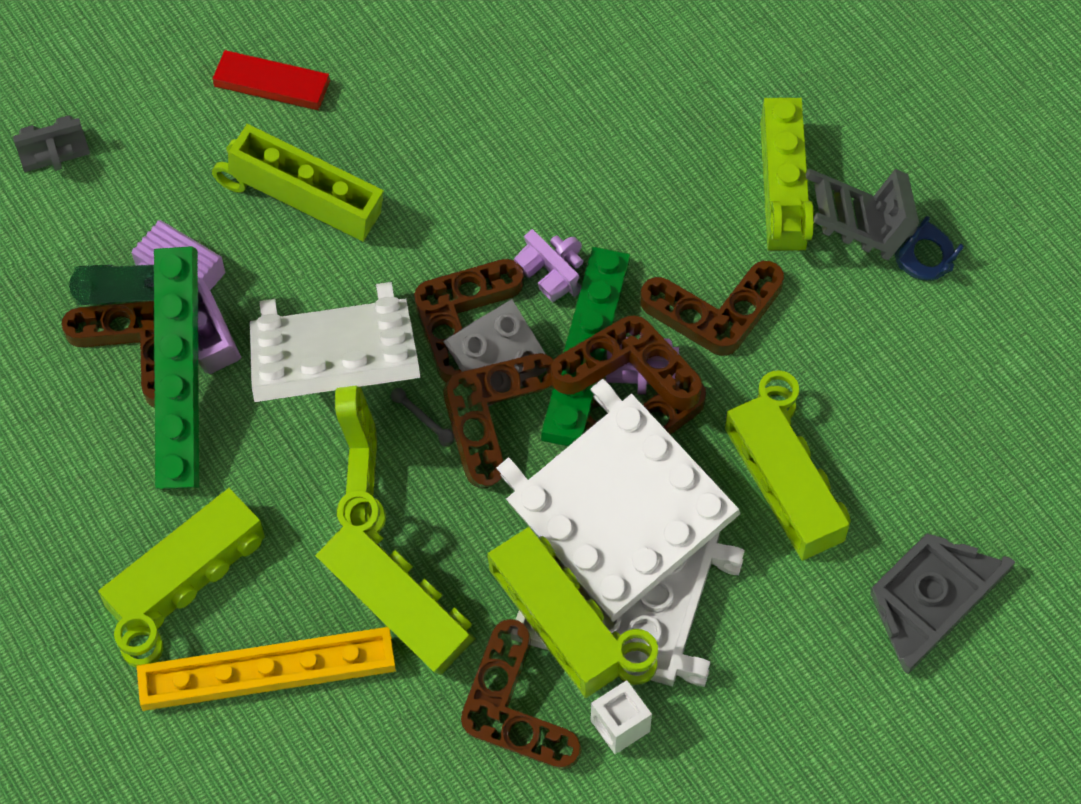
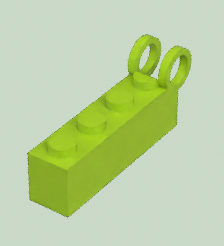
M764 98L760 126L767 251L806 250L807 241L812 240L813 204L808 199V184L805 175L807 169L802 98Z
M248 123L238 138L231 140L227 146L228 163L217 162L212 169V175L215 180L231 191L240 193L249 185L363 242L381 214L384 190ZM222 172L232 175L239 183L231 181Z
M777 370L771 371L762 377L758 388L759 395L756 399L727 411L725 431L803 561L845 542L851 519L845 505L841 501L836 502L831 494L830 482L825 472L821 468L816 469L811 461V453L807 442L801 435L796 436L790 426L791 418L796 410L799 384L790 373ZM772 380H783L791 386L792 392L782 386H769L767 388L765 386ZM780 395L783 396L786 400L778 401L770 398L769 396Z
M230 488L222 492L98 590L104 606L118 621L114 630V638L123 659L129 665L137 668V665L157 662L163 652V642L157 629L163 624L164 618L175 609H181L189 605L201 588L209 582L220 580L228 572L231 564L241 556H249L256 551L265 538L259 518ZM124 629H125L127 632H126V633L124 634V636L122 637V633H123V631H124ZM138 635L149 636L144 644L135 647L129 646L130 641ZM156 644L153 653L144 659H136L130 656L145 654Z
M356 490L347 493L341 498L337 506V517L343 527L315 556L433 672L442 675L476 639L468 631L473 624L455 607L448 612L438 602L443 595L428 580L424 578L418 583L408 573L413 566L399 552L394 550L389 555L379 545L384 539L379 532L386 522V512L383 505L365 491ZM362 503H370L372 507L370 519L363 525L354 526L352 523L353 510Z
M527 527L487 553L489 571L585 698L617 677H620L624 682L627 680L632 685L644 684L654 677L658 663V644L653 635L642 629H631L621 635L617 631L611 633L602 622L604 621V615L599 606L592 599L587 601L578 591L580 585L575 575L568 567L561 569L554 559L556 557L554 549L544 536L538 538L531 528ZM633 638H640L645 640L650 646L642 642H630L625 645L624 643ZM632 651H640L649 658L641 663H632L625 659L624 656ZM625 670L630 672L648 671L642 675L634 676L628 674Z

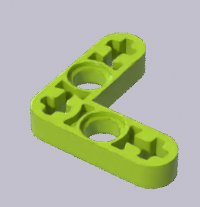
M356 385L336 388V416L349 446L346 494L351 491L361 490L374 496L377 453L375 422L361 387ZM362 503L353 510L352 523L354 526L363 525L370 519L372 514L370 503Z

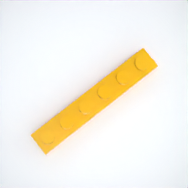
M388 627L137 665L139 700L142 711L396 672L391 633Z

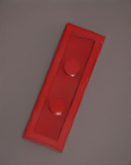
M224 50L212 78L214 87L318 111L330 83L328 73Z

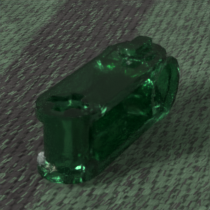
M111 264L74 266V273L69 282L70 292L74 299H76V305L154 301V265L113 266Z

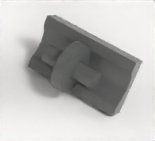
M70 115L57 118L54 125L39 129L33 125L21 128L19 135L13 136L24 172L53 165L55 171L63 169L61 162L90 154L80 119H73Z

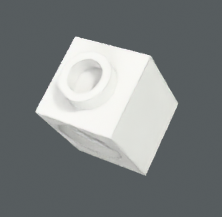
M627 680L591 703V722L614 754H617L650 732L652 713Z

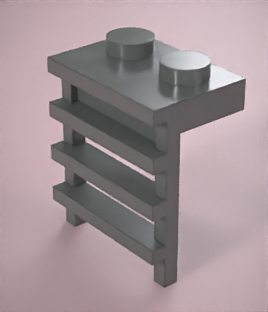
M810 168L805 174L806 179L815 182L814 187L819 213L815 214L813 221L822 226L823 234L830 236L833 231L838 232L842 235L844 243L850 244L855 239L861 242L862 250L870 252L873 247L879 249L882 258L889 261L902 243L915 233L919 219L907 173L895 169L874 196ZM832 190L835 191V192H834V198H835L836 209H837V214H838V219H839V221H837V217H836V212H835V206H834V201H833ZM851 198L854 199V200H853V205H854V210H855V215H856V220H857L858 229H857V226H856V221H855V216H854V211H853V206H852Z

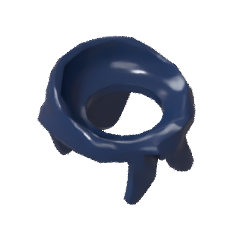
M929 216L919 219L915 233L907 238L895 252V260L899 268L909 276L922 281L937 280L945 274L952 272L954 268L953 261L956 260L958 254L964 248V245L960 244L954 251L953 243L948 236L937 226L928 222L930 220ZM924 239L931 240L940 247L942 261L938 266L927 267L916 259L914 247L918 241Z

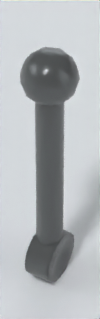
M395 388L392 390L390 396L393 402L402 403L436 433L442 446L447 447L454 443V433L452 430L442 429L406 397L404 389Z

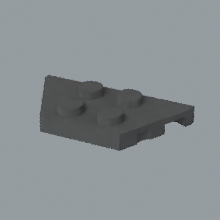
M927 533L872 587L870 595L905 673L909 674L1013 569L1015 565L1013 559L1003 556L1002 560L983 555L977 553L978 548L965 544H952L945 538Z

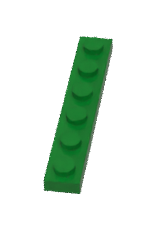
M193 246L154 249L155 489L159 490L199 488L198 251Z
M592 247L564 352L614 323L629 266L630 254ZM596 349L590 355L595 360L604 361L606 350ZM562 371V376L569 374L566 371ZM574 372V373H572V374H570V375H571L572 377H575V376H576V372ZM598 381L575 394H563L553 388L541 431V441L570 446L585 433L595 396L591 388Z

